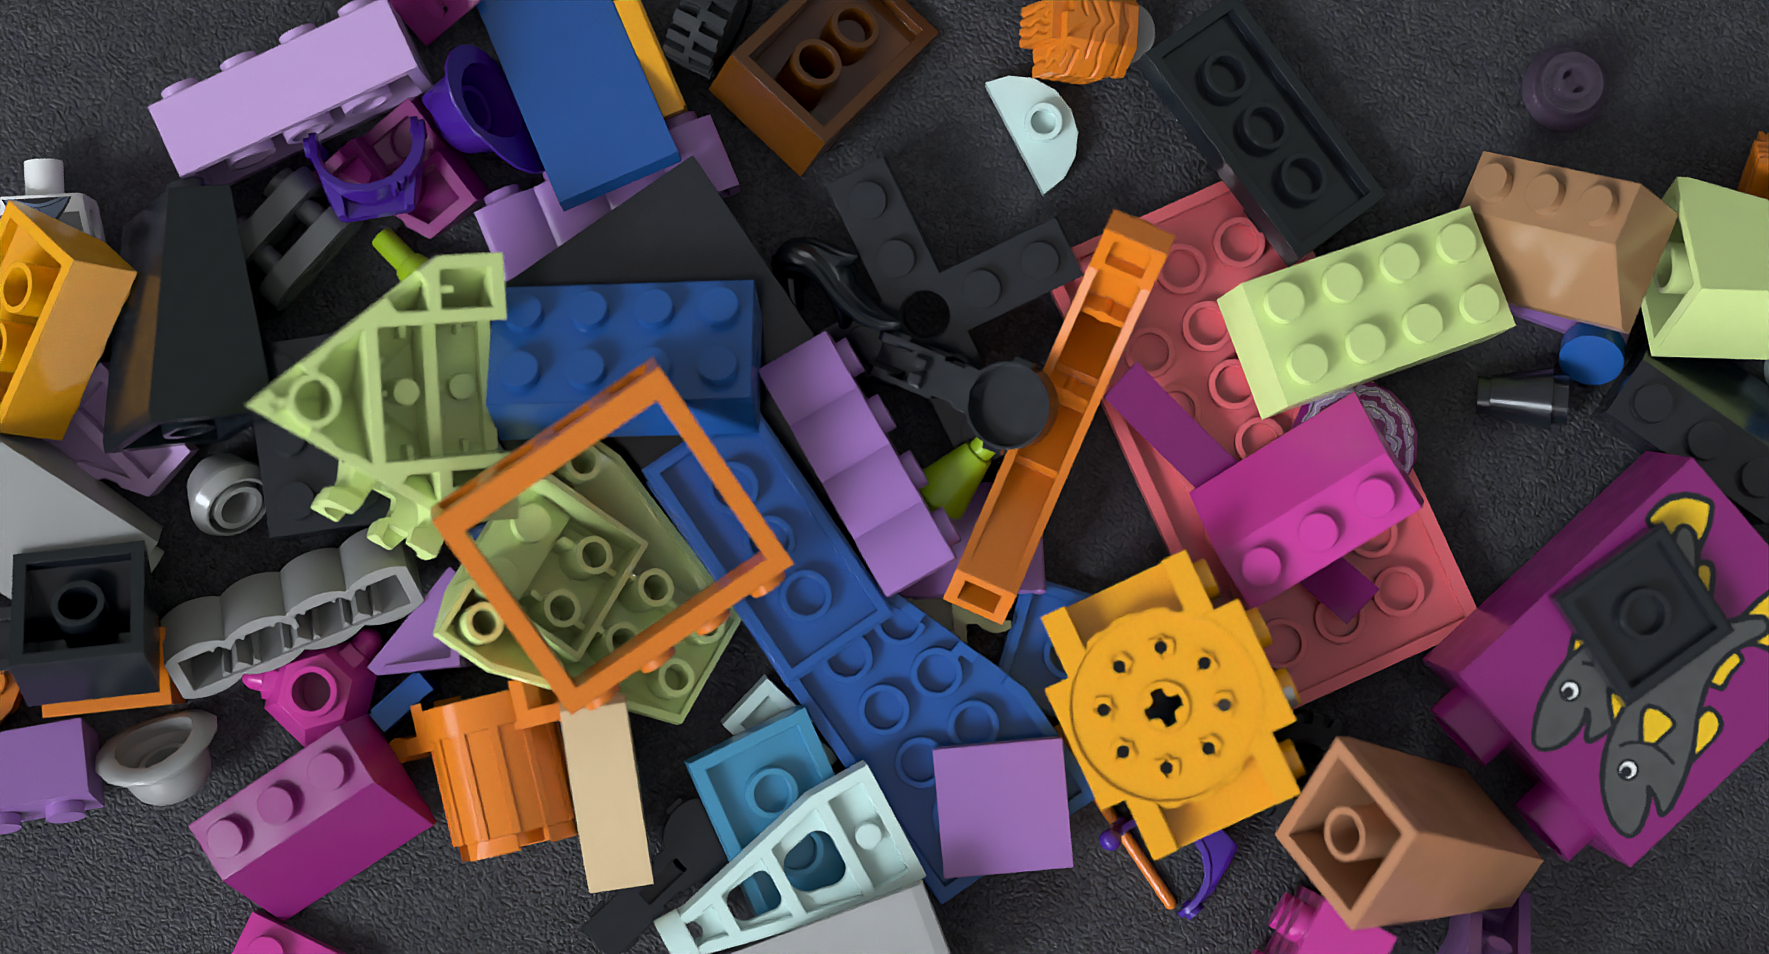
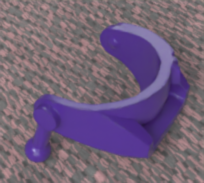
M418 116L410 117V133L413 142L411 151L404 163L391 176L372 183H346L334 177L324 164L329 159V152L320 144L317 133H309L307 138H303L306 158L316 168L326 197L341 222H355L412 212L416 209L422 185L425 139H428L424 118L418 119Z
M1132 814L1126 819L1120 816L1101 833L1100 844L1102 848L1114 851L1121 846V836H1124L1127 830L1137 826ZM1223 829L1194 841L1201 853L1205 874L1201 888L1190 899L1186 900L1177 911L1181 918L1186 917L1190 920L1203 909L1204 906L1202 904L1214 892L1235 856L1238 845Z

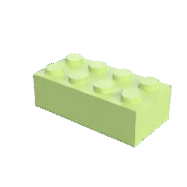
M1470 206L1246 281L1217 299L1262 420L1476 345L1516 326Z

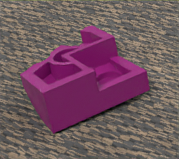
M414 96L408 97L364 136L351 139L324 164L331 175L346 183H372L391 176L404 163L411 151L413 141L410 133V117L418 116V119L424 118L428 139H425L423 177L417 206L412 212L394 216L402 219L406 227L432 239L446 232L485 203L484 197L490 194L491 191L461 152L453 148L443 138L435 125L432 114L419 97ZM315 170L314 173L319 177L317 170Z

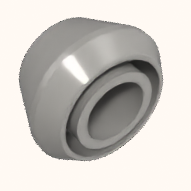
M219 453L199 462L189 476L187 493L191 517L195 525L204 533L215 536L239 534L255 525L266 512L260 466L256 463L231 453Z

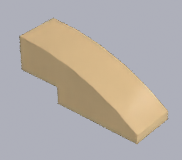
M625 693L616 694L610 701L595 710L589 711L584 706L573 715H570L562 702H559L571 790L589 893L654 884L641 783Z

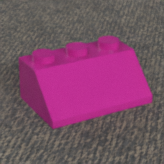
M1353 391L1189 492L1216 554L1251 609L1259 607L1420 510L1424 503L1422 496L1356 391Z

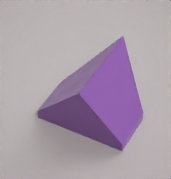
M449 567L424 597L423 603L408 616L368 665V669L376 675H394L476 666L475 663L432 635L445 589L457 572V568Z

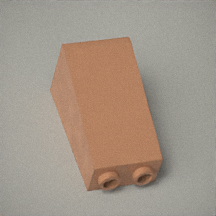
M1350 737L1336 738L1275 833V836L1352 931L1512 907L1544 861L1465 769Z

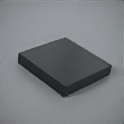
M1654 520L1548 595V598L1619 705L1624 707L1632 705L1735 631L1665 523L1659 520Z

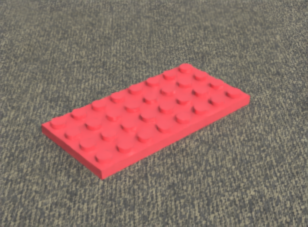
M1222 180L1139 217L1151 222L1157 228L1176 235L1100 403L1169 555L1173 556L1186 550L1192 563L1204 558L1222 596L1211 601L1213 609L1215 610L1239 599L1246 612L1251 608L1216 554L1190 497L1189 492L1194 490L1195 487L1104 398L1107 392L1137 361L1238 462L1291 430L1301 406L1263 420L1261 419L1217 302L1218 298L1241 283L1288 267L1263 233L1258 232L1243 212L1244 208ZM1102 234L1072 247L1084 273ZM1312 250L1293 265L1316 258L1314 251ZM1083 276L1050 291L1063 321ZM1413 468L1409 477L1424 500L1422 508L1342 556L1379 588L1376 594L1348 624L1343 622L1299 582L1257 607L1274 642L1273 645L1263 649L1273 672L1286 667L1302 701L1300 705L1291 708V710L1438 645L1477 609Z

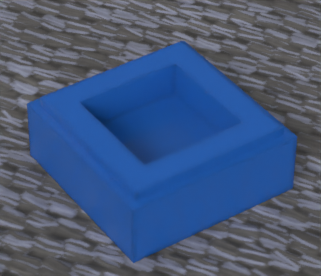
M414 672L371 709L372 713L370 716L384 732H395L412 717L410 706L421 703L423 708L443 689L429 673Z

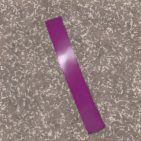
M1137 361L1104 396L1195 488L1238 463ZM1343 557L1338 558L1299 582L1346 624L1352 620L1379 590L1374 583Z

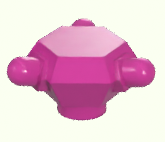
M366 628L359 631L351 640L347 639L337 645L323 649H304L290 663L265 673L244 674L242 680L248 688L261 692V698L266 699L264 709L306 748L337 726L368 714L377 675L367 667L371 660L380 652L383 640L379 632Z

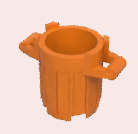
M513 680L508 682L510 690L464 701L461 700V696L433 702L434 708L423 711L421 703L412 705L410 709L416 734L395 738L389 743L400 763L427 758L432 754L453 847H459L462 863L520 851L522 846L548 840L552 843L579 835L567 758L558 721L561 722L559 702L561 701L553 690Z

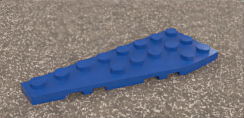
M647 481L646 484L651 490V492L654 494V496L661 504L665 512L668 514V516L673 521L677 529L680 531L684 539L687 541L691 549L694 551L698 559L701 561L705 569L708 571V569L706 568L698 554L695 552V550L693 549V547L691 546V544L689 543V541L687 540V538L685 537V535L683 534V532L681 531V529L679 528L671 514L668 512V510L666 509V507L664 506V504L662 503V501L660 500V498L658 497L650 483ZM867 569L896 614L794 682L789 688L800 704L806 708L809 717L846 769L861 760L866 762L927 875L923 879L942 905L984 875L944 879L932 747L1060 735L1023 684L900 593L892 597H886L873 573ZM1063 741L1069 816H1071L1094 800L1095 797L1079 762Z

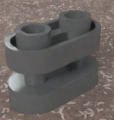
M303 166L294 172L289 167L280 171L266 186L263 192V196L266 198L264 203L250 218L246 214L237 218L248 275L258 268L266 275L258 289V294L277 311H282L289 307L311 286L350 243L364 221L341 222L331 206L326 210L319 203L324 194L320 178L307 166ZM302 221L308 227V230L282 256L276 249Z

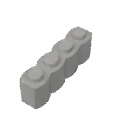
M366 528L349 537L339 548H322L307 552L290 561L280 572H264L248 576L231 585L221 596L200 597L173 608L161 619V627H167L166 636L162 642L164 666L183 698L195 699L217 694L235 684L244 674H260L273 671L293 661L304 649L316 650L337 645L355 635L364 625L386 624L413 612L423 603L424 597L416 557L411 547L405 544L406 538L393 549L387 550L366 538L369 529Z

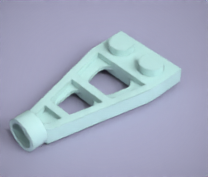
M861 760L806 791L685 904L653 922L670 954H709L794 930L918 881L927 875L866 762ZM813 831H824L831 836L845 862V874L839 882L812 891L796 889L789 883L784 873L785 857L807 834ZM766 871L770 874L781 894V903L777 908L748 920L735 918L727 906L729 892L755 872ZM691 921L697 922L702 928V936L693 939L686 924Z

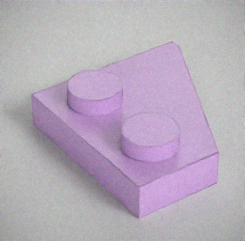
M110 361L100 362L94 368L81 397L80 406L73 415L63 440L42 439L50 442L77 462L80 468L96 480L107 479L118 483L121 488L148 497L158 495L196 454L199 448L194 444L105 454L102 441Z

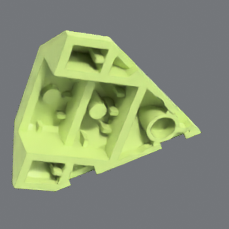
M503 252L432 257L245 405L430 511L431 506L511 453V451L498 450L497 428H495L486 407L491 335L490 320L507 319ZM518 496L479 522L519 518Z

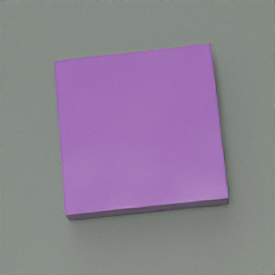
M1061 736L932 747L944 879L1074 867Z

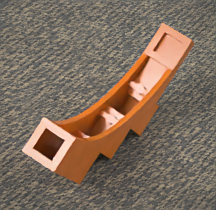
M1116 209L1113 210L1042 370L1051 379L1058 395V414L1054 426L1048 435L1038 443L1026 448L1007 450L943 597L944 600L1003 625L1095 412L1148 295L1169 254L1176 235L1155 227L1145 219L1132 217Z

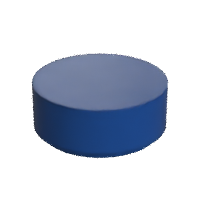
M1579 323L1572 326L1564 334L1561 341L1559 363L1563 372L1570 374V378L1574 381L1587 385L1605 384L1615 379L1621 373L1624 366L1626 344L1618 331Z

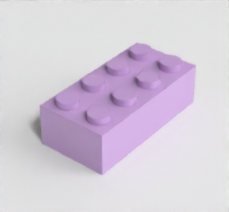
M354 0L338 10L340 18L318 28L313 23L295 27L284 33L279 38L281 45L260 55H257L256 51H246L237 54L220 65L222 72L201 82H198L197 78L185 79L164 89L161 92L163 99L149 105L148 108L179 176L182 179L190 177L203 178L206 185L230 184L231 186L304 152L303 138H307L309 133L316 132L321 144L393 111L408 97H423L426 91L434 84L405 22L388 0Z

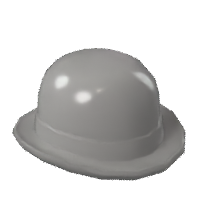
M202 709L184 710L145 720L128 727L108 739L95 757V772L109 784L128 788L143 803L166 806L181 802L198 792L210 776L212 768L208 746L217 732V716Z

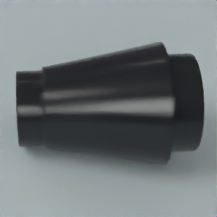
M1554 367L1491 376H1478L1476 414H1488L1491 417L1549 431L1551 424L1567 425L1570 374H1554Z

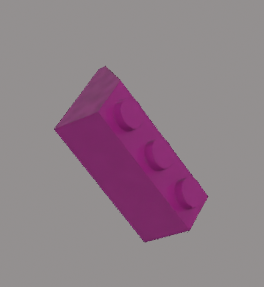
M370 713L337 726L188 826L222 881L284 922L436 824L437 821L377 724L370 716Z

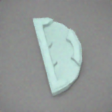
M1006 76L986 82L985 87L1044 197L1063 182L1076 156L1078 131L1071 108L1055 89L1034 78Z

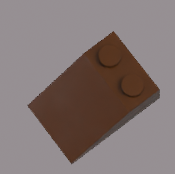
M789 0L730 55L708 90L801 177L843 136L935 39L939 32L906 0Z

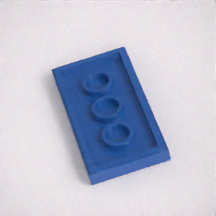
M481 0L477 4L479 13L563 212L682 161L612 0Z
M760 413V433L706 435L794 563L784 570L786 574L785 579L772 591L757 598L749 594L733 605V608L785 685L789 687L889 619L896 612ZM685 441L642 469L641 472L715 581L760 551Z

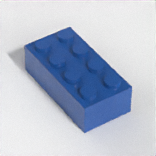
M754 280L505 288L507 319L491 320L486 407L495 428H497L500 440L532 439L651 357H654L706 434L760 433L761 375L759 369L761 368L762 313ZM656 401L605 437L681 434L659 402Z

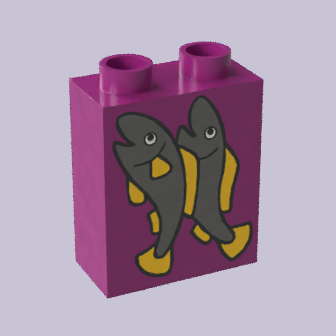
M1646 451L1423 658L1425 663L1450 690L1429 709V712L1448 737L1479 766L1484 768L1502 750L1507 753L1534 784L1513 806L1532 831L1559 857L1569 862L1588 844L1632 867L1769 738V545L1692 457ZM1654 520H1659L1665 523L1735 631L1632 705L1624 707L1619 705L1548 598V595Z

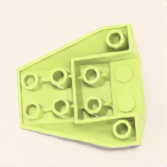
M597 441L519 494V518L488 521L475 541L573 678L715 582L694 551L623 458L600 441ZM461 564L445 589L432 635L486 672L552 690L466 568ZM732 606L728 608L731 615L719 627L701 636L695 631L675 644V654L662 666L648 673H643L639 669L618 683L620 691L617 694L625 693L629 712L675 725L683 723L741 622V618Z

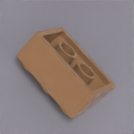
M1483 151L1459 209L1467 206L1471 207L1508 304L1629 334L1679 216L1676 211L1642 184Z

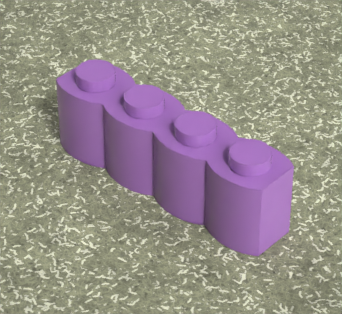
M688 111L665 121L681 157V162L563 212L546 171L542 174L545 182L534 188L522 191L519 184H513L485 196L486 206L474 212L490 252H503L505 283L692 155L695 156L723 199L741 192L740 184L711 115L697 118L695 111Z
M824 331L760 368L759 373L811 466L821 480L841 519L854 538L886 597H892L957 560L958 557L952 546L962 539L945 509L940 507L932 512L919 489L928 485L929 481L911 450L899 455L887 433L897 428V425L879 394L877 393L867 399L855 377L863 373L865 369L846 337L835 343L832 336L827 331Z

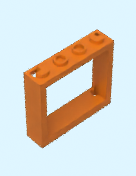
M654 357L636 367L430 507L431 520L570 715H573L584 706L587 710L591 711L606 704L620 691L618 683L639 669L643 673H648L662 666L675 654V644L695 631L701 636L719 627L731 615L728 608L749 594L757 598L772 591L785 579L786 574L784 570L794 564L783 545ZM658 401L760 551L573 678L470 535L468 529Z

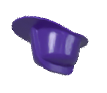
M474 45L456 46L448 54L445 63V76L431 86L422 98L425 107L432 114L435 125L443 138L453 148L463 153L495 152L516 169L531 174L544 173L545 168L505 73L485 51Z

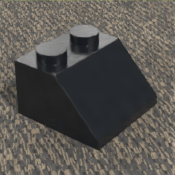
M145 540L13 554L9 668L28 706L160 692V632L148 549Z

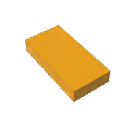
M614 0L613 2L664 120L666 121L676 115L688 112L641 0Z

